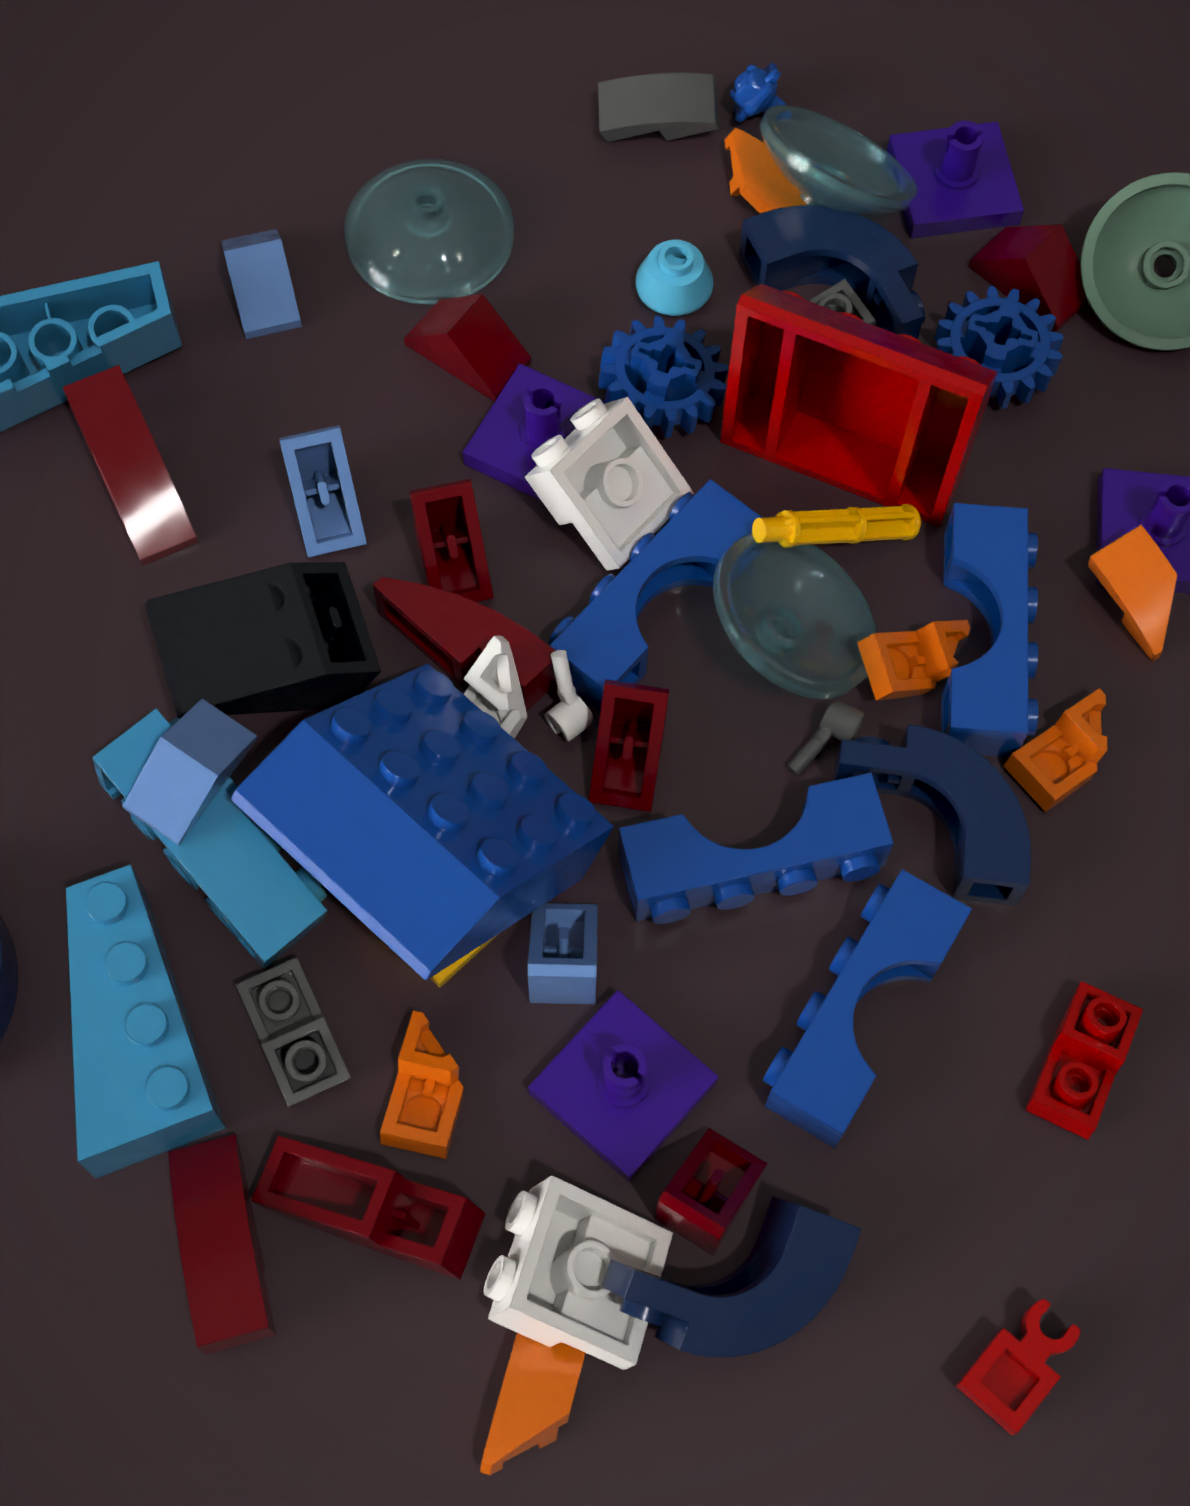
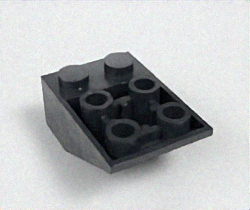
M345 562L287 563L148 599L145 603L178 718L185 715L201 699H204L226 715L328 709L361 694L381 673Z

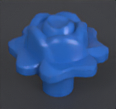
M770 63L765 69L750 64L746 71L739 74L734 81V88L729 93L730 98L735 102L732 113L735 115V120L739 123L761 112L772 121H776L785 111L787 103L776 95L777 80L781 75L776 64Z

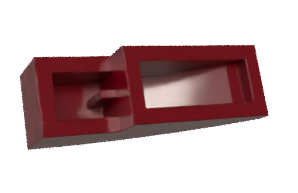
M114 366L63 386L62 388L142 566L197 544L198 540L120 366Z
M381 577L373 584L378 613L463 690L470 685L464 680V677L493 636H503L509 641L526 712L557 684L551 659V653L556 650L531 631L499 612L461 595L421 583Z
M233 1134L169 1151L175 1221L197 1348L207 1355L275 1336L276 1331L263 1274L265 1265L237 1135Z
M282 1136L277 1137L251 1199L252 1202L334 1236L459 1280L462 1278L485 1217V1213L467 1197L407 1180L392 1169Z

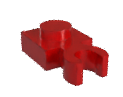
M1045 1298L1033 1304L1024 1313L1021 1320L1022 1337L1019 1340L1005 1328L998 1331L956 1384L960 1391L1011 1435H1015L1021 1430L1061 1378L1045 1361L1048 1357L1058 1356L1072 1348L1080 1335L1081 1329L1075 1324L1067 1327L1061 1333L1059 1339H1050L1043 1334L1040 1328V1318L1051 1305Z

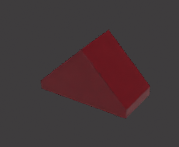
M1062 224L1005 227L969 261L968 267L1005 296L1008 297L1012 289L1019 290L1018 302L1024 305L1037 298L1040 301L1037 314L1039 316L1054 314L1056 317L1052 328L1053 332H1057L1088 303L1081 282L1080 262Z
M483 294L439 299L404 338V343L407 347L494 402L519 363L527 367L531 364L529 353Z
M471 479L409 491L415 534L427 585L461 595L475 602L494 599Z
M605 680L589 793L590 802L651 812L666 728L670 689Z
M708 1128L662 1192L657 1203L654 1220L714 1256L768 1163Z

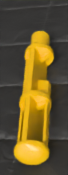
M910 504L891 507H848L847 509L811 511L783 510L775 517L756 518L752 525V534L757 543L778 542L784 548L797 545L847 542L855 544L864 541L897 539L912 540L920 531L921 517L918 510Z

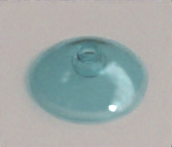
M776 105L766 110L760 122L764 145L782 175L801 191L800 197L808 205L826 206L844 213L876 215L901 211L908 208L917 194V186L912 176L892 155L864 135L836 120L807 109L788 105Z
M419 159L394 165L370 179L358 191L349 206L344 232L347 251L353 266L360 276L373 288L400 301L416 304H436L439 299L469 296L485 287L500 273L512 250L514 222L512 211L505 195L490 178L480 171L450 160Z
M752 533L737 540L722 555L717 564L713 579L716 610L721 625L732 646L755 672L784 690L816 699H830L842 696L853 690L868 676L857 642L876 633L873 616L858 586L834 559L814 545H797L784 548L779 542L757 543Z

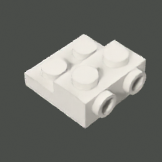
M628 397L603 404L601 399H595L580 408L570 419L576 429L565 439L562 435H557L539 446L531 455L537 465L525 476V479L559 525L573 523L606 571L620 569L629 560L637 543L646 534H655L668 521L669 515L679 499L688 492L694 495L688 483Z
M552 1175L531 1188L529 1193L524 1190L521 1191L513 1201L505 1222V1229L515 1234L508 1257L501 1255L496 1259L485 1281L484 1295L494 1300L488 1320L548 1347L563 1342L623 1370L636 1365L648 1322L619 1311L624 1298L601 1286L611 1259L661 1277L673 1232Z

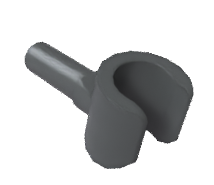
M844 702L832 703L827 708L818 730L813 734V738L786 765L787 768L794 775L798 776L827 746L831 737L841 742L842 739L853 741L862 725L864 713Z

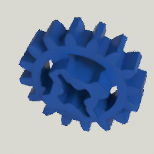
M990 286L988 287L985 299L980 300L975 293L968 291L965 294L962 306L953 302L948 305L945 319H940L934 337L936 341L935 349L954 356L969 357L977 361L981 366L997 371L998 373L990 396L996 397L1000 408L1005 409L1008 407L1012 395H1016L1021 402L1027 404L1030 402L1035 389L1041 392L1047 390L1052 375H1056L1063 354L1059 352L1064 338L1062 333L1051 332L1056 320L1054 314L1043 316L1037 314L1040 304L1037 298L1024 305L1018 302L1019 290L1012 289L1007 298H999L996 288Z
M655 316L652 328H645L636 319L631 323L629 335L617 330L613 334L611 347H604L598 387L607 390L604 404L628 397L650 430L652 425L661 426L665 437H671L674 425L680 424L690 434L695 431L698 418L709 423L713 418L715 407L721 406L727 386L725 379L728 365L718 363L721 353L719 345L707 347L703 345L706 332L703 329L690 335L684 332L685 320L679 319L673 328L665 327L661 316Z

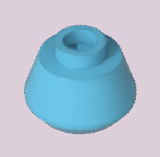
M667 240L655 246L641 263L636 273L635 285L640 299L650 309L664 315L682 316L697 311L709 300L713 290V275L702 253L696 246L683 240Z

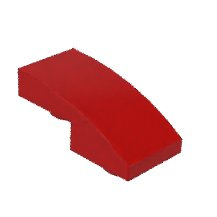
M1081 981L1062 1019L1025 1110L1088 1140L1097 1128L1115 1075L1125 1062L1143 1009Z

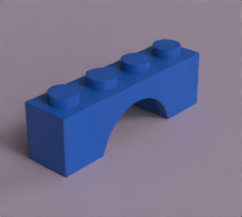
M711 479L695 495L688 492L682 496L673 507L668 518L669 522L656 536L653 533L646 534L634 547L627 566L617 576L613 574L605 576L593 590L589 599L590 604L576 618L570 615L563 619L551 634L549 646L556 651L565 650L567 653L576 693L601 712L606 679L637 684L647 672L648 645L642 637L637 624L643 609L659 594L679 586L702 585L725 591L762 551L763 543H757L754 540L752 525L756 518L763 517Z
M954 503L944 532L943 586L962 594L980 610L990 630L991 649L979 659L951 670L941 695V732L967 744L981 755L1010 757L1013 752L1021 748L1027 736L1035 735L1038 724L1037 699L1028 698V679L1035 678L1038 665L1037 642H1028V623H1034L1038 607L1037 587L1028 586V569H1033L1036 563L1038 536L1037 533L1028 532V508Z
M871 772L809 786L802 809V816L796 826L780 840L761 848L734 849L719 845L701 835L686 817L680 814L619 828L618 854L636 922L652 918L656 924H667L686 918L691 914V909L716 904V907L720 910H729L752 902L755 898L754 895L779 890L781 895L790 896L809 891L817 886V881L842 876L843 880L847 882L869 878L877 874L881 869L880 867L885 866L894 843Z
M903 869L891 888L879 883L860 916L870 922L859 942L847 936L829 967V971L837 975L838 978L827 996L815 990L796 1023V1026L806 1032L794 1052L782 1046L767 1070L762 1081L770 1085L772 1089L765 1107L835 1149L876 1078V1074L862 1057L855 1040L853 1030L855 1006L871 990L892 981L916 980L931 983L972 908Z

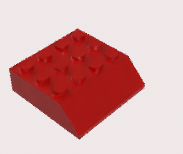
M759 284L744 292L736 307L720 443L886 507L901 506L903 504L913 505L918 510L922 521L940 527L965 471L998 372L981 366L977 361L969 357L954 356L922 344L918 339L910 335L895 334L863 322L853 314L839 313L809 302L797 293L780 291L767 285Z

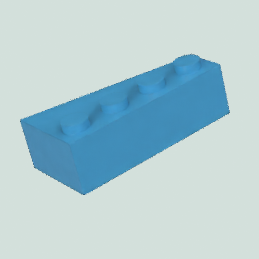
M159 261L0 296V432L68 401L62 388L63 386L117 365L120 366L123 374L182 347L171 295Z
M156 708L92 757L99 784L113 800L122 794L124 798L121 802L122 804L125 802L158 740L179 720L178 717L168 723ZM230 777L179 846L129 813L132 822L148 840L151 838L155 841L159 838L166 846L163 852L172 867L194 890L198 888L203 890L208 896L205 899V903L263 970L325 919L327 909L321 902L328 896L323 887L304 867L294 872L278 853L283 848L259 825L252 822L245 812L231 800L237 786Z
M131 864L66 887L77 1160L95 1179L226 1129L146 890Z

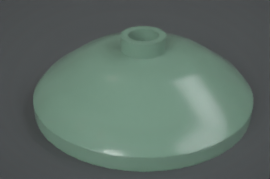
M1160 173L1139 179L1127 185L1112 196L1093 219L1083 242L1080 275L1084 294L1090 308L1111 333L1140 348L1157 351H1175L1190 348L1189 173ZM1165 257L1171 260L1174 270L1170 277H1160L1155 273L1154 262L1157 258Z

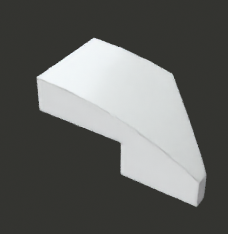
M493 636L464 677V680L470 684L464 695L483 712L494 717L500 727L515 739L527 719L526 707L509 641L503 636Z

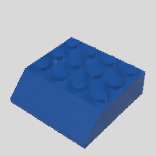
M428 663L302 720L235 789L231 798L243 812L425 981L581 881L614 828L607 819L595 810L589 800L573 791L547 768L541 758L525 749L500 727L494 717L478 708L453 686V683L447 676L436 671Z

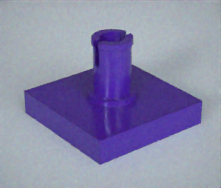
M959 121L948 128L890 135L887 152L911 239L1020 225L1024 208L998 121L980 124L971 121Z
M519 363L463 450V464L541 501L525 479V476L537 465L531 455L539 446L554 436L562 435L565 439L576 429L570 421L571 417L580 408L597 398Z
M1103 468L1098 478L1096 552L1142 524L1177 573L1174 592L1190 594V477ZM1096 577V584L1102 585Z
M617 990L528 1086V1093L629 1183L716 1086L719 1076L623 993Z

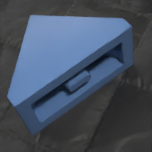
M277 229L222 240L221 243L245 338L250 339L302 327L282 240Z
M336 425L279 438L307 556L313 557L367 544L340 426Z
M201 699L160 737L123 803V809L179 846L257 740V735L204 699Z
M545 903L532 912L528 956L530 1003L596 1004L598 904Z

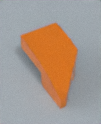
M735 127L724 140L725 150H730L733 170V178L729 181L730 195L738 196L740 194L760 214L778 208L807 205L821 189L820 186L790 160L752 135Z
M1141 524L1091 555L1088 567L1124 612L1122 624L1153 662L1160 658L1163 650L1177 573Z
M968 620L933 621L916 631L873 633L857 642L875 700L917 696L935 689L937 682L948 677L951 670L958 666L959 661L953 656L958 642L969 634L970 625Z
M1100 688L1064 711L1055 725L1013 752L1003 765L1045 812L1087 783L1097 772V763L1107 752V736L1102 735L1101 711L1106 706V694Z
M413 1010L398 1057V1075L380 1130V1144L447 1159L463 1099L464 1087L459 1081V1066L450 1053L446 1055L430 1031L429 1021L423 1012Z
M517 1333L486 1442L480 1473L492 1475L503 1469L505 1461L535 1445H538L541 1449L556 1441L559 1427L568 1423L586 1355L585 1352L563 1342L548 1347Z

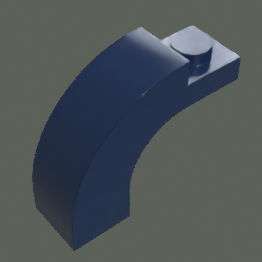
M802 205L778 208L743 220L739 257L755 286L764 284L777 290L785 291L806 284L833 286L846 279L876 320L877 327L895 334H906L918 339L921 325L925 321L923 303L919 295L912 290L919 263L907 247L891 232L863 216L826 206Z
M908 724L900 746H891L884 739L870 736L859 737L853 741L842 739L834 766L833 781L872 772L878 793L897 795L915 800L930 809L945 825L952 839L955 854L953 898L1011 906L1018 905L1030 885L1031 843L1024 812L1015 793L1000 772L985 757L952 736Z
M772 1196L755 1246L746 1260L728 1276L709 1284L686 1285L611 1259L601 1287L624 1298L619 1311L657 1325L655 1337L679 1351L714 1358L748 1355L783 1342L800 1331L825 1307L847 1271L862 1228L802 1205Z

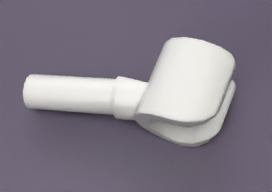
M557 650L551 653V659L558 688L557 693L561 702L547 711L544 717L550 729L555 734L562 732L565 740L569 742L591 725L593 715L585 702L576 694L566 651Z

